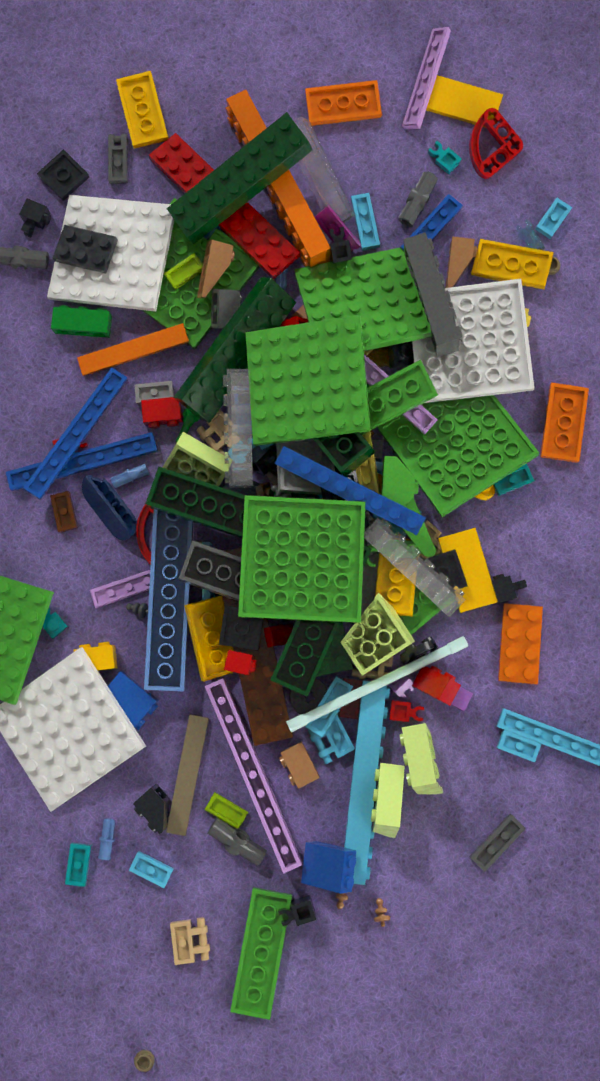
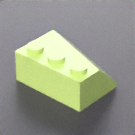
M183 432L162 468L219 487L233 460Z
M378 593L361 615V623H355L342 639L341 644L363 676L414 643L415 640L394 608Z
M426 723L402 727L403 734H400L401 745L405 746L406 749L403 759L405 766L409 767V773L406 774L408 785L412 786L417 794H442L443 789L436 780L439 779L440 775L437 764L434 761L436 756L431 733Z
M380 763L379 769H375L374 781H378L377 789L373 790V801H376L375 809H372L371 822H374L373 832L392 838L396 837L400 828L405 769L403 765Z

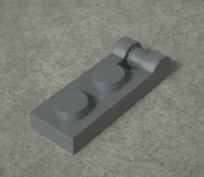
M108 134L109 184L128 183L127 134H121V136Z

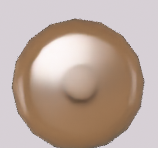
M337 893L335 896L339 901L336 905L338 909H342L344 907L343 901L347 900L348 896L345 893Z
M378 898L376 900L378 909H375V913L379 916L375 917L374 921L381 922V927H384L385 921L390 920L391 917L384 914L387 912V908H383V900Z

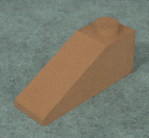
M452 236L445 288L455 287L470 265L472 258L476 257L477 246H474L475 239Z
M215 240L207 242L197 298L201 299L207 296L228 268L230 262L233 261L235 255L233 251L234 245Z

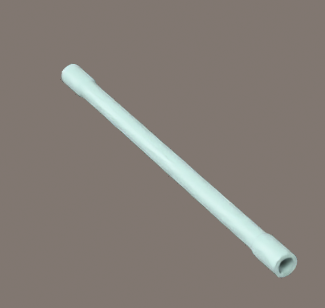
M462 636L449 642L446 646L305 714L298 715L286 721L290 731L293 732L306 726L309 722L441 658L468 647V643L465 637Z

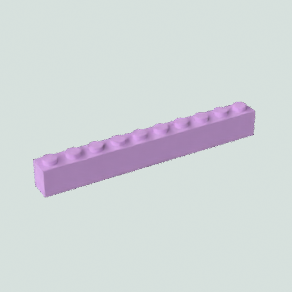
M225 678L206 685L205 688L284 874L302 865L299 852Z

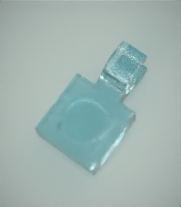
M525 220L527 224L525 229H522L519 225L517 226V230L526 236L525 242L529 248L539 250L545 248L529 220Z

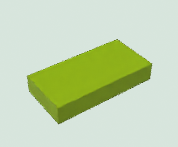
M193 253L165 272L164 275L172 287L177 290L202 272L203 263Z
M214 792L205 808L207 812L234 828H240L248 814V811Z

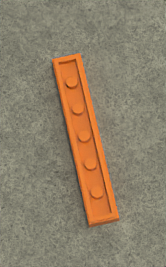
M182 323L77 357L82 375L86 376L189 343L185 325Z

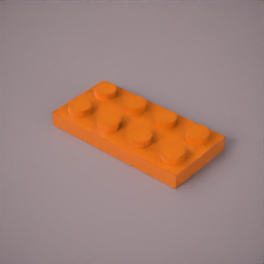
M377 80L305 88L309 126L382 117Z
M550 383L540 457L574 463L580 461L589 388Z
M503 603L498 681L538 684L543 607Z

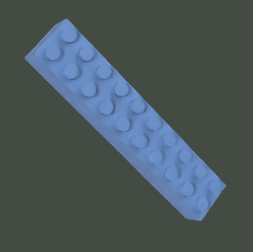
M155 509L153 511L144 690L184 691L188 620L184 605L189 604L190 584L178 579L192 542L193 522Z

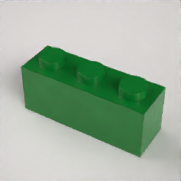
M60 305L59 307H53L51 329L55 334L110 338L112 315L104 308L90 310L87 307H78L76 309Z

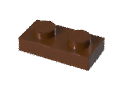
M65 491L50 495L58 532L77 529L78 525L70 492Z

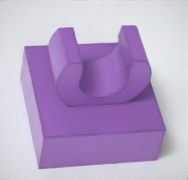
M407 676L388 684L391 690L402 698H406L404 692L408 688L411 691L414 690L412 687L413 682Z

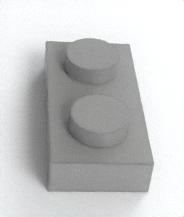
M173 382L136 384V404L140 405L141 400L174 397Z

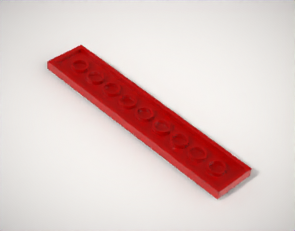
M177 133L173 134L149 154V159L184 193L214 171ZM248 202L219 224V227L273 280L300 257V252Z

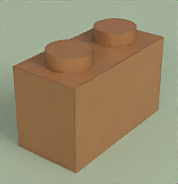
M302 741L281 751L282 756L279 759L284 768L288 767L291 773L288 777L293 786L297 785L299 789L320 778Z

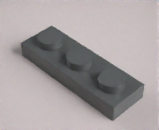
M509 814L469 857L485 872L526 828L512 814Z

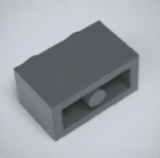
M212 289V328H224L238 310L242 302L240 290Z

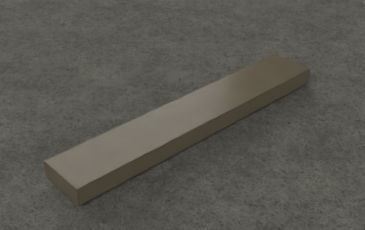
M189 715L166 833L186 836L209 721L207 717Z

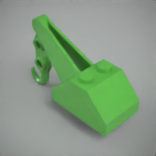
M384 456L381 495L420 514L414 500V494H418L419 482H415V476L397 456ZM424 522L417 535L402 528L411 541L388 540L367 546L372 549L371 552L376 551L388 557L415 558L418 554L432 557L436 553V548ZM368 557L366 564L375 567L376 564L372 563Z

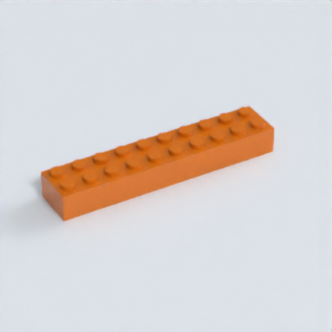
M246 89L226 99L227 121L231 128H235V136L238 142H242L245 146L267 127ZM287 170L266 187L269 192L267 194L268 199L272 205H276V214L279 220H284L286 224L284 228L287 235H292L294 239L292 241L293 246L298 251L300 250L302 254L301 261L304 267L310 266L311 268L318 264L330 262L331 247L290 170Z

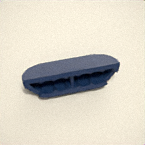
M93 475L85 476L82 481V492L88 504L114 537L122 541L131 538L136 532L135 523L137 520L134 514L107 480L95 478Z

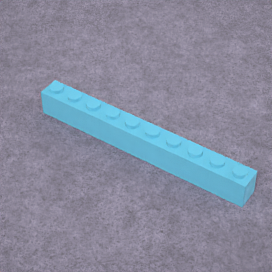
M363 681L362 686L371 681ZM387 685L361 697L344 844V848L356 850V865L353 878L354 884L365 885L366 879L369 880L370 867H367L368 859H372L373 847H369L370 839H374L375 833L373 832L371 812L372 809H375L373 790L377 789L376 781H374L375 769H379V758H383V747L380 746L381 738H385L386 727H382L383 719H387L388 707H384L385 699H389L390 688Z

